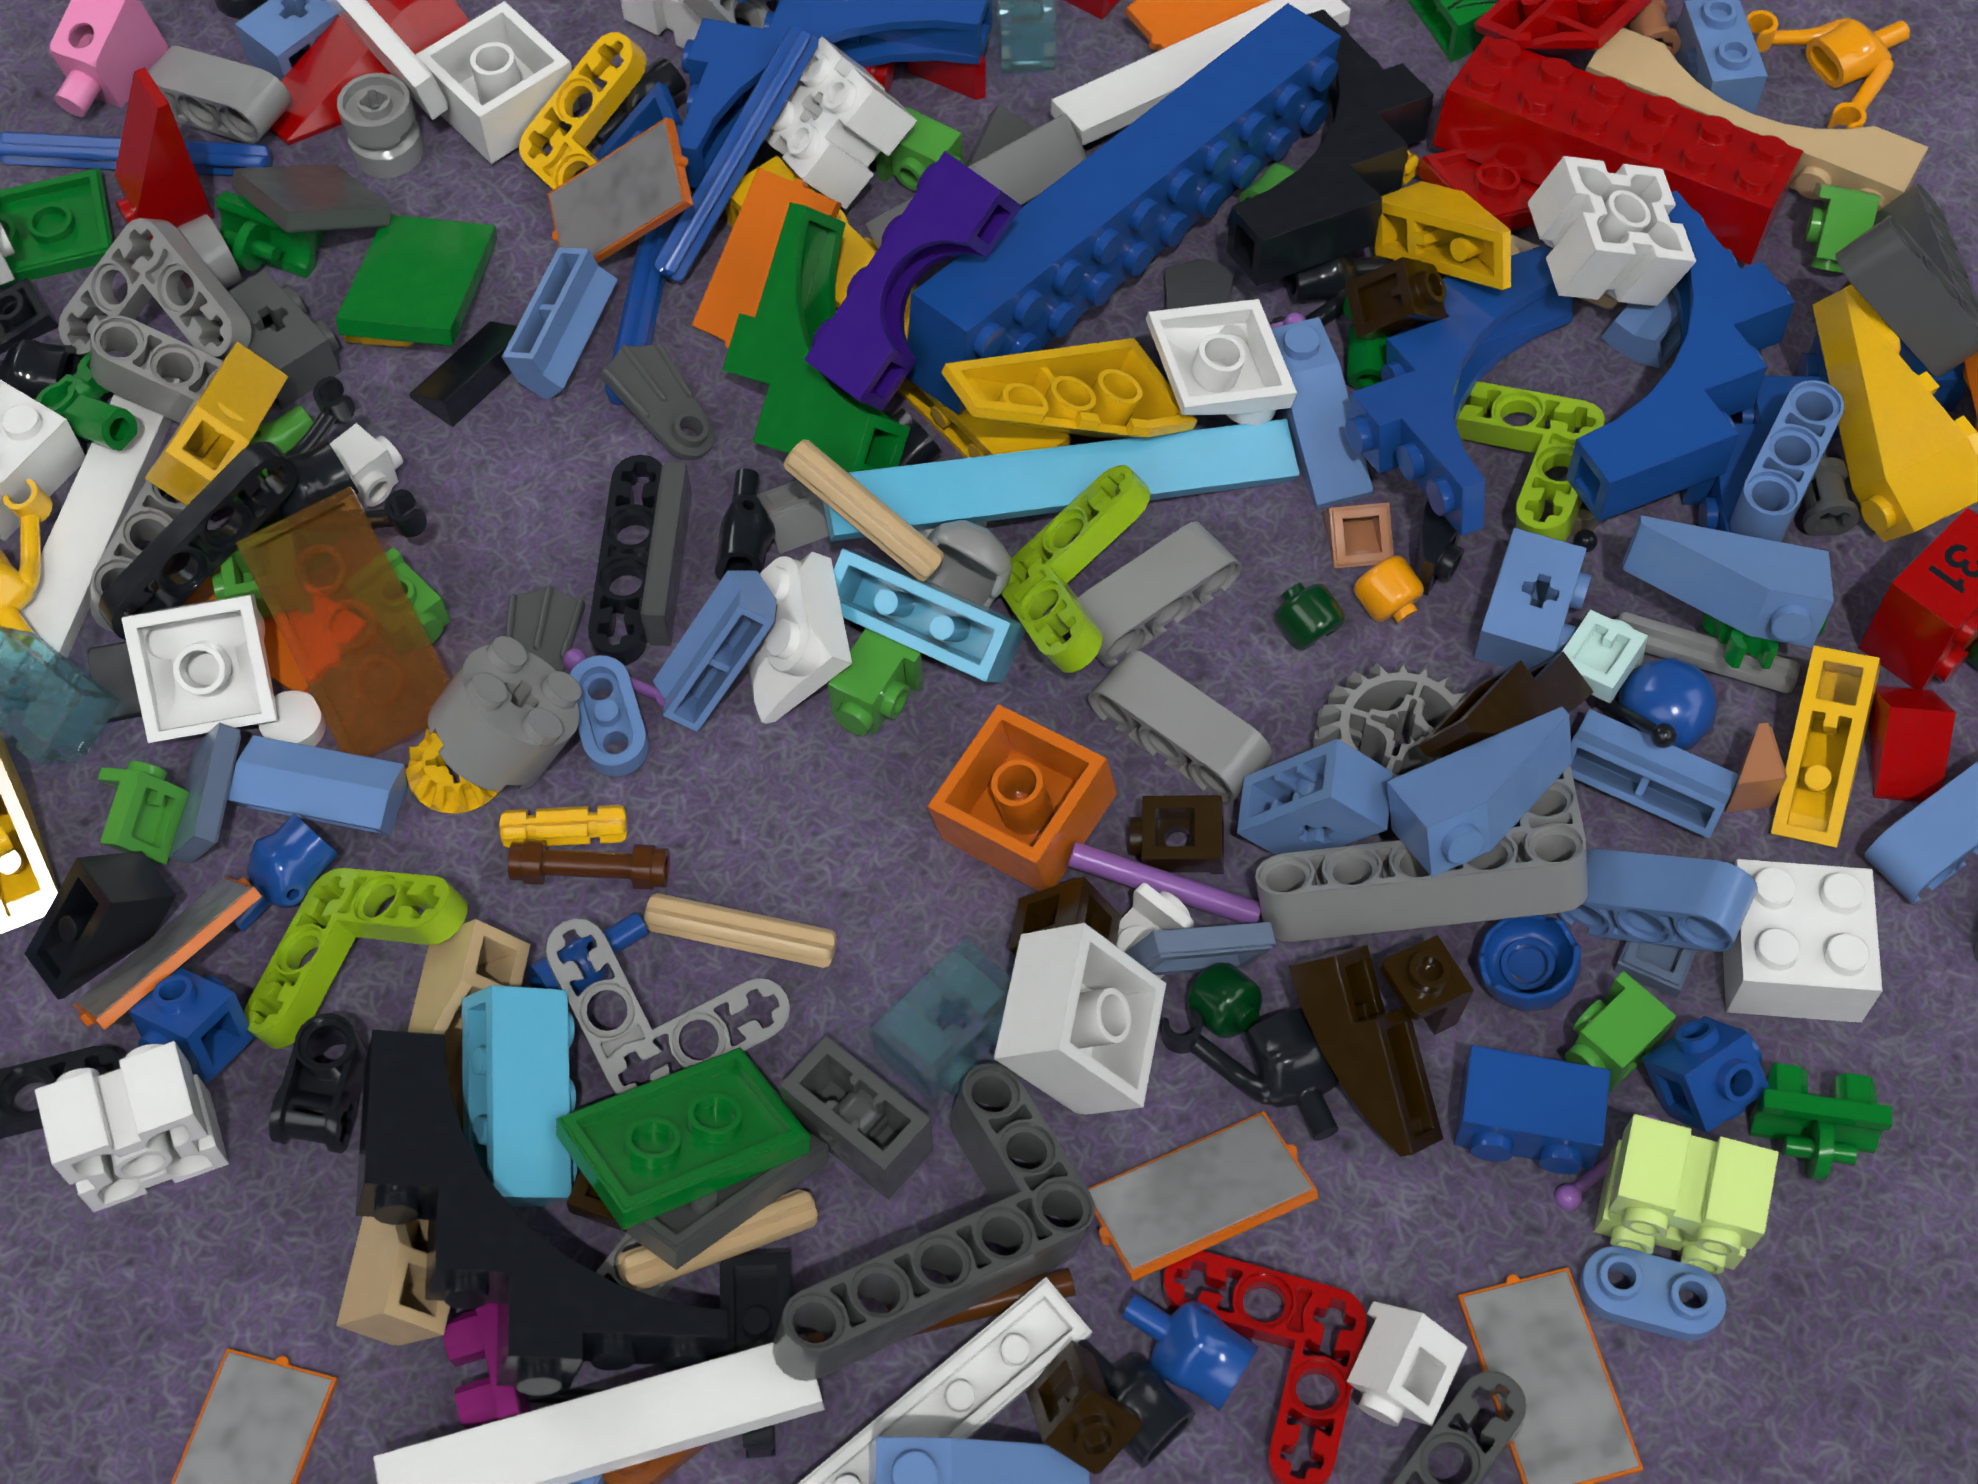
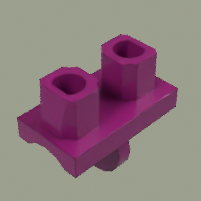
M487 1303L446 1323L443 1339L449 1361L454 1367H458L486 1358L490 1376L489 1378L455 1388L454 1396L458 1417L466 1430L530 1412L526 1394L519 1392L514 1386H496L498 1303Z

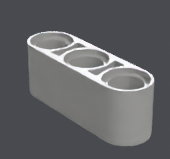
M171 46L148 70L168 101L176 122L246 143L255 144L291 105L292 101L285 85L268 71L180 46Z
M1194 521L1184 525L1088 589L1078 599L1101 629L1103 635L1102 646L1096 655L1098 660L1105 667L1111 668L1116 666L1118 663L1117 657L1125 652L1138 651L1167 631L1163 627L1173 619L1179 623L1214 599L1210 594L1220 587L1224 591L1229 589L1240 575L1242 569L1241 562L1202 523Z
M1129 651L1089 693V705L1100 719L1105 721L1109 717L1119 724L1115 728L1117 731L1154 756L1158 752L1166 757L1168 760L1164 764L1204 791L1208 787L1218 795H1221L1222 802L1225 805L1231 804L1242 792L1244 776L1262 770L1272 758V749L1266 739L1255 728L1142 651Z

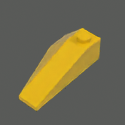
M1852 284L1814 303L1812 306L1829 385L1841 394L1844 402V409L1838 426L1852 490L1861 505V514L1866 524L1875 531L1883 542H1887L1917 532L1977 503L1978 432L1964 415L1956 420L1951 418L1932 395L1940 386L1927 371L1918 375L1911 370L1899 355L1901 349L1900 338Z
M1135 338L945 363L941 371L971 416L1086 437H1153L1190 431L1194 429L1198 422L1193 415H1182L1171 385Z

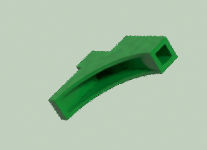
M790 202L756 316L752 317L739 313L722 370L769 386L752 442L790 453L803 439L809 440L847 472L897 467L902 457L910 427L900 424L887 416L883 411L858 401L804 360L813 347L812 340L818 328L836 313V269L846 222L808 206Z

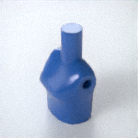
M293 813L277 831L255 841L247 867V874L253 884L252 886L255 887L262 897L236 918L233 923L245 931L271 903L282 908H290L298 904L306 896L313 882L334 860L338 853Z
M636 912L602 931L614 954L648 935L646 925ZM590 936L581 939L575 937L565 943L561 950L557 951L558 959L561 963L574 961L584 978L570 982L576 996L591 983L605 980L608 970L605 964L598 972H593L586 956L591 949L595 948ZM545 957L527 967V977L533 988L560 990Z
M1136 1293L1121 1317L1156 1340L1150 1362L1164 1380L1192 1392L1218 1411L1224 1405L1259 1346L1228 1327L1212 1309L1198 1301H1189L1182 1304L1171 1316Z

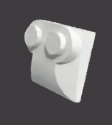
M1259 299L1148 312L1146 322L1182 415L1226 414L1231 420L1239 424L1254 426L1270 421L1278 409L1291 408L1297 391Z
M811 552L801 561L787 556L779 557L760 573L777 599L775 623L747 661L753 699L762 723L776 722L852 664L832 560L815 552Z
M254 594L176 606L121 618L148 743L209 733L219 722L237 728L278 720L264 644L265 623L260 611L257 609Z

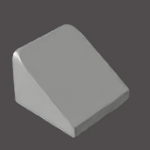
M799 480L757 494V497L774 523L776 534L773 542L780 554L829 536L823 500Z

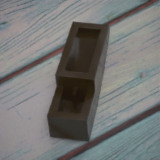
M1564 651L1531 670H1528L1522 660L1475 685L1418 745V748L1425 757L1443 758L1559 707H1563L1569 713L1593 693V690Z
M1368 945L1322 954L1290 965L1289 970L1302 1010L1320 1050L1343 1089L1370 1125L1400 1157L1413 1155L1443 1140L1413 1021L1404 1007L1390 1010L1384 1009Z

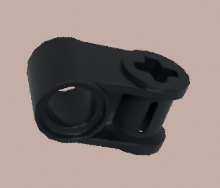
M334 1013L319 1014L310 1018L300 1027L295 1036L294 1047L283 1082L276 1092L270 1111L269 1136L272 1142L287 1144L291 1139L326 1144L327 1150L333 1153L342 1154L346 1151L357 1119L358 1102L363 1089L364 1065L368 1050L354 1027L344 1017ZM346 1045L343 1055L337 1060L330 1063H320L323 1053L330 1047Z

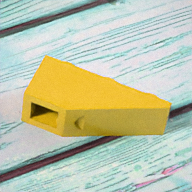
M236 342L144 479L187 506L240 451L247 447L288 376L239 342Z

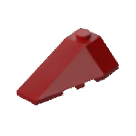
M366 0L415 55L470 22L455 0ZM338 15L281 80L289 91L292 101L291 105L270 127L269 131L289 146L342 125L337 109V97L346 84L354 78L365 74H392Z

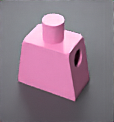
M141 0L70 1L53 36L49 53L66 76L65 81L54 97L55 102L62 109L77 117H84L95 99L122 108L129 100L134 71L143 67L148 71L169 49L168 44Z

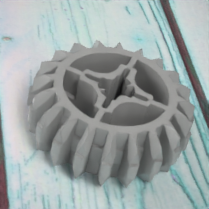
M1403 659L1395 666L1394 673H1387L1376 662L1370 668L1368 678L1353 671L1351 676L1347 678L1346 687L1335 685L1334 690L1329 694L1328 704L1323 705V708L1318 713L1317 726L1319 729L1315 731L1313 747H1318L1335 739L1341 740L1356 750L1355 746L1360 747L1359 752L1392 771V779L1440 759V757H1425L1418 748V745L1434 729L1424 718L1434 726H1437L1469 692L1452 694L1454 688L1452 675L1439 682L1430 679L1431 671L1428 664L1419 671V674L1408 673ZM1409 729L1406 739L1407 744H1402L1398 755L1393 756L1396 743L1394 740L1400 741L1403 730Z

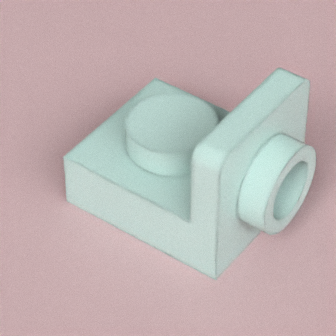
M1590 610L1563 651L1593 690L1591 695L1611 703L1625 680L1637 668L1642 666L1648 635L1633 629L1624 621L1610 619Z

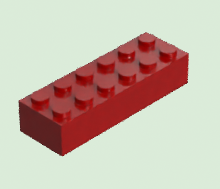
M1487 35L1447 88L1432 143L1433 146L1447 151L1456 148L1466 151L1465 158L1481 164L1496 162L1515 169L1521 179L1540 186L1563 156L1604 161L1608 173H1616L1623 164L1661 168L1664 171L1671 192L1677 190L1692 210L1697 211L1702 216L1706 227L1725 249L1731 250L1736 260L1750 265L1785 200L1804 151L1788 145L1784 140L1776 136L1760 135L1733 125L1729 120L1721 116H1707L1680 106L1671 98L1652 96L1627 87L1616 78L1600 77L1575 68L1564 59L1548 58L1526 49H1521L1514 41L1503 38L1495 39Z

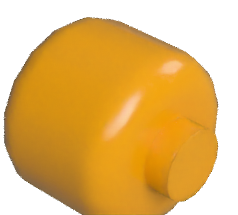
M1396 555L1383 560L1364 573L1355 582L1354 592L1374 621L1385 622L1393 617L1397 624L1418 611L1414 603L1422 597L1424 587L1408 562L1402 556Z

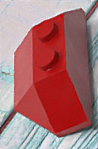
M1499 0L1474 25L1476 32L1495 39L1503 38L1514 41L1521 49L1565 57L1600 49L1652 0Z

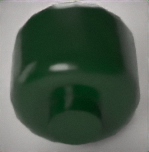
M1301 582L1292 586L1281 595L1285 602L1275 612L1277 624L1291 645L1297 650L1310 648L1323 636L1326 635L1328 637L1336 632L1345 622L1343 610L1328 588L1321 583L1313 584L1307 588Z
M1216 963L1206 968L1194 980L1188 992L1187 1007L1188 1009L1194 1008L1200 1013L1203 1026L1219 1038H1233L1246 1032L1257 1023L1263 997L1259 985L1230 963Z

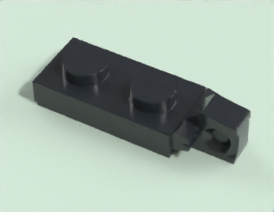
M791 1252L740 1254L720 1261V1310L728 1311L729 1336L720 1353V1357L773 1343L783 1310L789 1299L793 1297ZM775 1424L743 1433V1448H746V1458L776 1457Z

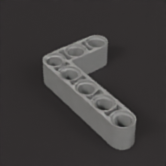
M1065 113L973 163L968 168L1022 205L1038 196L1088 156ZM913 197L865 224L878 249L882 245V235L888 224L898 215H902Z
M125 316L106 317L93 327L91 333L90 370L96 383L104 389L180 423V425L223 362L214 356ZM111 351H122L128 353L129 356L114 357L108 353ZM176 376L184 379L185 382L174 384L165 381L163 378ZM146 480L94 568L91 577V615L96 623L107 631L114 632L100 615L98 605L101 595L143 551L134 545L141 541H153L186 507L183 503H173L164 499L163 496L168 493ZM182 553L174 555L166 562L163 569L164 575H170ZM154 580L149 584L155 592L160 588ZM130 605L126 610L134 613L138 610V607Z
M1571 765L1492 851L1433 877L1429 875L1400 840L1289 852L1271 856L1260 864L1255 875L1262 922H1271L1275 939L1285 942H1296L1554 914L1574 910L1582 905L1588 897L1589 887L1586 837Z

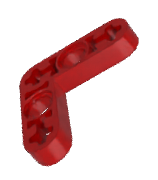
M1200 1251L1167 1266L1164 1271L1162 1294L1166 1305L1173 1313L1182 1304L1192 1301L1184 1298L1185 1286L1175 1282L1176 1278L1186 1280L1189 1278L1192 1270H1199L1205 1273L1204 1284L1206 1286L1224 1292L1227 1277L1239 1281L1233 1291L1231 1313L1219 1310L1223 1300V1295L1202 1291L1197 1301L1212 1309L1228 1327L1238 1334L1293 1350L1267 1455V1470L1274 1484H1327L1335 1466L1353 1388L1347 1380L1361 1352L1366 1331L1367 1315L1362 1303L1353 1294L1343 1289L1206 1251ZM1258 1288L1269 1289L1281 1298L1284 1306L1283 1313L1274 1321L1268 1323L1258 1322L1246 1313L1243 1306L1244 1297L1251 1290ZM1329 1308H1336L1343 1311L1342 1323L1353 1327V1331H1340L1335 1343L1332 1359L1326 1356H1318L1324 1334V1325L1314 1321L1313 1317L1325 1318ZM1307 1348L1316 1355L1305 1356L1303 1350ZM1333 1359H1346L1347 1366L1344 1367ZM1311 1374L1322 1375L1328 1378L1334 1384L1337 1391L1336 1403L1322 1411L1306 1407L1299 1400L1296 1392L1298 1382L1303 1377ZM1288 1416L1308 1427L1331 1428L1330 1436L1316 1429L1310 1450V1459L1320 1463L1321 1470L1309 1468L1304 1479L1290 1475L1291 1463L1280 1458L1281 1452L1293 1454L1302 1424L1288 1425L1286 1422Z

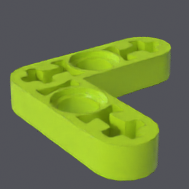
M1477 381L1458 416L1456 427L1460 438L1536 453L1516 503V528L1565 542L1572 532L1583 501L1568 480L1555 481L1549 479L1544 474L1549 469L1558 466L1569 468L1576 439L1605 425V416L1602 410L1595 404L1584 400ZM1488 410H1491V418H1488ZM1516 412L1526 413L1534 418L1532 422L1523 426H1512L1503 421L1504 417ZM1546 421H1550V429H1545ZM1576 427H1582L1579 433H1573ZM1545 501L1552 503L1553 515H1549L1545 522H1538L1544 512Z
M1117 465L1102 473L1010 560L1013 566L1010 581L1001 594L1040 652L1064 673L1079 671L1090 664L1098 654L1103 640L1101 629L1067 583L1125 531L1144 512L1150 501L1151 492L1149 487L1126 465ZM1079 533V535L1070 544H1068L1072 540V538ZM1055 604V606L1050 610V612L1043 616L1044 613L1049 609V607ZM1070 630L1071 637L1066 641L1062 636Z
M337 868L324 873L307 892L246 1004L244 1015L249 1024L247 1031L272 1049H283L292 1045L295 1042V1036L300 1027L315 1016L356 937L422 945L440 944L457 933L465 922L468 913L466 900L445 879L438 876L351 868ZM395 896L390 906L380 915L376 916L382 904ZM419 908L424 910L421 915L418 913ZM318 947L312 959L299 968L304 956L309 951Z

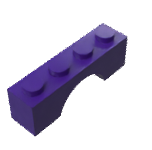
M944 151L939 160L931 164L921 175L917 184V193L902 215L895 217L886 227L882 235V245L869 264L861 268L853 276L847 288V296L834 316L826 320L818 328L812 340L813 347L804 360L858 401L883 411L917 362L908 345L904 330L905 307L915 283L930 267L944 259L959 255L987 258L1022 208V205Z

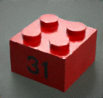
M1966 508L1891 583L1858 647L1866 655L1880 658L1881 666L1913 689H1924L1935 677L1946 683L1968 657L1969 653L1965 649L1978 639V514L1969 508Z

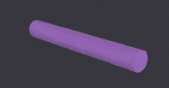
M1076 841L1073 844L1067 862L1068 867L1135 889L1144 882L1158 893L1166 891L1173 894L1184 905L1242 924L1257 923L1261 913L1259 901Z

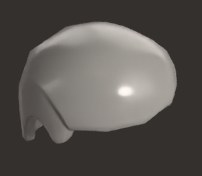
M966 520L941 523L928 535L927 539L938 547L945 557L927 581L989 608L1010 581L1013 566L1004 544L988 528Z

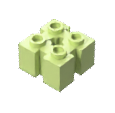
M1634 1114L1623 1132L1622 1140L1618 1139L1609 1154L1594 1232L1610 1236V1244L1612 1246H1621L1648 1254L1653 1253L1654 1245L1676 1250L1678 1255L1681 1256L1682 1263L1702 1268L1710 1274L1723 1273L1724 1268L1734 1270L1745 1257L1746 1248L1752 1249L1765 1234L1779 1152L1725 1137H1720L1717 1142L1691 1135L1692 1129Z

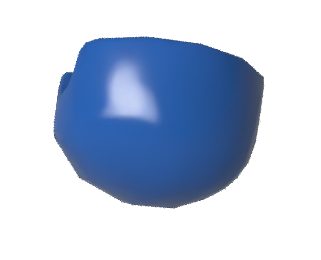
M1675 657L1648 661L1627 678L1619 693V703L1656 724H1670L1677 734L1676 740L1672 745L1682 750L1692 749L1710 730H1713L1718 702L1712 682L1697 665ZM1620 718L1621 723L1643 732L1642 730L1638 729L1637 727Z
M1535 915L1501 919L1484 934L1477 963L1484 985L1501 1004L1523 1012L1551 1009L1571 994L1580 976L1581 945L1576 942L1567 925L1559 918ZM1511 973H1512L1513 975L1517 976L1518 978H1520L1521 980H1523V981L1526 982V983H1523V982H1520V981L1516 980V979L1511 975Z

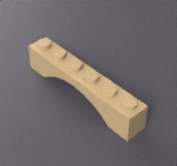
M1622 28L1600 49H1597L1586 67V72L1600 77L1616 78L1627 87L1652 96L1671 98L1685 108L1707 116H1721L1735 126L1760 135L1776 136L1784 140L1788 145L1804 150L1789 188L1797 190L1802 196L1811 200L1824 201V198L1813 194L1816 182L1868 191L1881 196L1877 209L1878 212L1911 188L1928 149L1925 145L1876 126L1853 129H1814L1784 124L1751 114L1721 99L1698 83L1676 61L1664 43L1626 28Z
M477 919L464 923L450 939L440 944L428 945L408 1032L445 1035L448 1085L461 1128L463 1125L462 998L491 985L521 987L531 945ZM362 1217L336 1326L390 1345L399 1346L444 1335L450 1306L444 1301L425 1300L428 1220L416 1219L407 1224L390 1225L381 1223L374 1217Z

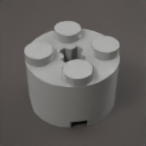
M506 636L496 637L490 645L474 650L467 657L433 704L428 715L429 732L431 735L436 728L437 734L443 743L439 754L445 763L465 780L481 788L499 792L506 785H521L520 791L530 788L538 781L577 730L579 724L577 701L580 699L582 691L578 682L571 675L562 671H556L543 659L526 651L517 640Z

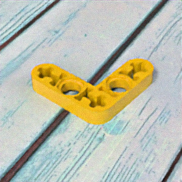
M610 32L602 35L525 129L519 144L520 156L525 164L553 190L574 177L575 173L581 168L590 167L599 161L586 147L643 76L647 62L645 53L640 46L620 32ZM619 54L623 62L616 69L612 61ZM597 77L606 83L604 88L594 83ZM591 92L593 101L589 111L584 116L574 118L572 110L576 99L581 94ZM562 121L571 127L568 133L559 127ZM549 141L553 149L548 156H546L547 154L543 150V147Z

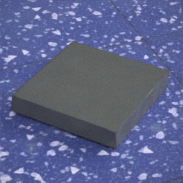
M337 164L233 169L232 188L286 233L385 227V225L390 223L391 206Z

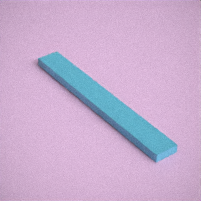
M1287 419L1267 421L1264 424L1254 426L1246 424L1231 425L1153 437H1134L849 472L852 477L916 530L932 529L941 523L957 520L979 523L1061 512L1102 473L1117 465L1128 466L1143 480L1150 489V500L1294 481L1300 476ZM823 501L831 542L866 537Z

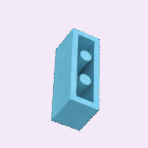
M842 548L834 567V575L843 618L980 680L1003 683L1026 632L1021 622L927 580L924 582L919 581L909 572L871 555Z
M491 985L462 998L463 1134L487 1178L511 1207H540L567 1200L576 1179L577 1165L556 1136V1118L572 1113L576 1103L575 1086L573 1081L569 1079V1048L573 1042L575 1026L573 1016L568 1011V990Z

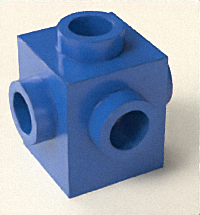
M181 967L160 981L152 991L129 1010L141 1036L138 1040L139 1047L148 1044L164 1045L175 1041L189 1061L192 1074H197L207 1084L255 1038L254 1035L247 1031L249 1024L235 992L231 991L222 981L214 976L207 975L203 978Z
M1707 1016L1682 1025L1676 1031L1674 1037L1642 1058L1662 1109L1668 1116L1705 1133H1709L1724 1121L1741 1115L1747 1105L1760 1097L1764 1088L1770 1089L1760 1065L1762 1053L1754 1038L1742 1028H1735Z

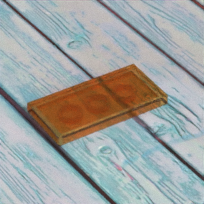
M348 487L236 542L340 751L373 758L425 732L426 728H428L430 709L451 680L355 491Z

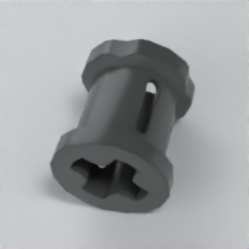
M1822 458L1813 477L1815 480L1811 481L1804 495L1803 502L1806 513L1803 515L1802 523L1804 530L1810 536L1841 535L1854 528L1859 522L1860 513L1855 502L1849 500L1845 486V480L1848 477L1847 466L1844 461L1838 458Z

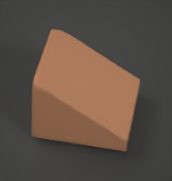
M1389 503L1333 507L1323 510L1334 569L1377 565L1383 560L1394 556Z
M1768 722L1759 723L1744 754L1738 771L1739 777L1729 797L1725 812L1770 808L1774 804L1787 778L1772 726L1770 727Z

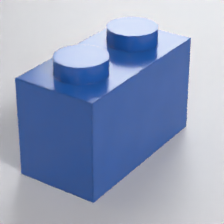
M1472 1045L1462 1071L1454 1145L1470 1148V1153L1473 1156L1486 1161L1502 1162L1511 1159L1512 1156L1539 1160V1164L1543 1169L1557 1174H1575L1580 1172L1582 1168L1590 1170L1593 1168L1604 1145L1610 1069Z

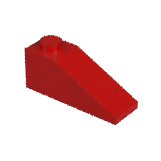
M145 67L134 71L114 175L124 197L115 202L124 222L127 225L132 220L139 218L161 219L169 221L177 228L204 214L213 219L212 211L168 101ZM152 235L149 236V240L154 238Z

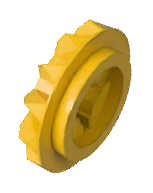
M426 728L424 740L418 746L409 747L410 760L408 768L405 769L406 777L412 793L426 807L447 814L465 813L482 807L499 793V791L487 790L474 785L460 775V782L456 783L446 766L447 764L439 754L443 743L437 731H433L430 735L429 729Z

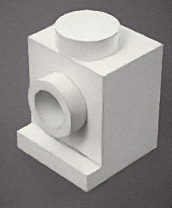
M357 423L330 443L359 491L357 495L338 505V507L343 512L361 511L368 506L374 507L381 504L389 496L392 487L399 482L395 470L403 464V459L394 445L383 436L375 439Z
M1373 1301L1367 1314L1375 1322L1347 1380L1349 1384L1363 1393L1358 1407L1371 1417L1392 1426H1398L1402 1418L1432 1426L1467 1346L1422 1312Z

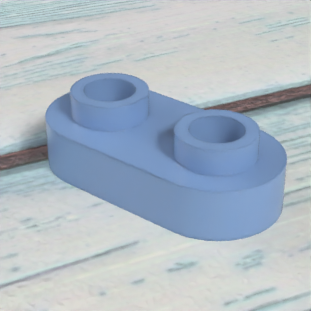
M603 655L586 658L579 662L569 674L578 682L582 691L577 703L579 707L578 731L590 765L597 772L611 777L628 775L636 771L644 763L649 752L648 737L629 673L626 667L615 658ZM600 690L612 691L611 695L606 699L595 700L592 698ZM622 741L628 744L627 748L621 753L611 754L607 752L609 745L614 742Z
M1621 1246L1605 1247L1595 1252L1588 1259L1579 1279L1581 1297L1586 1306L1597 1316L1608 1321L1682 1341H1697L1710 1335L1721 1322L1726 1310V1298L1723 1288L1717 1279L1706 1270ZM1612 1271L1623 1273L1629 1279L1631 1288L1622 1290L1614 1287L1610 1283L1607 1273ZM1689 1290L1694 1292L1701 1301V1308L1692 1309L1685 1306L1679 1298V1291Z

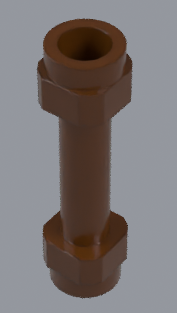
M525 839L524 842L513 841L508 854L509 879L523 881L524 884L543 885L545 875L631 879L633 889L653 890L654 887H667L670 867L668 848H656L655 845L635 844L633 853L549 850L545 840Z

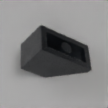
M142 851L78 857L24 954L58 1000L64 999L149 941L156 933L176 894Z

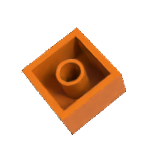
M998 704L927 808L941 839L1037 891H1042L1058 884L1068 869L1067 862L1074 842L1082 844L1086 842L1118 793L1107 758Z

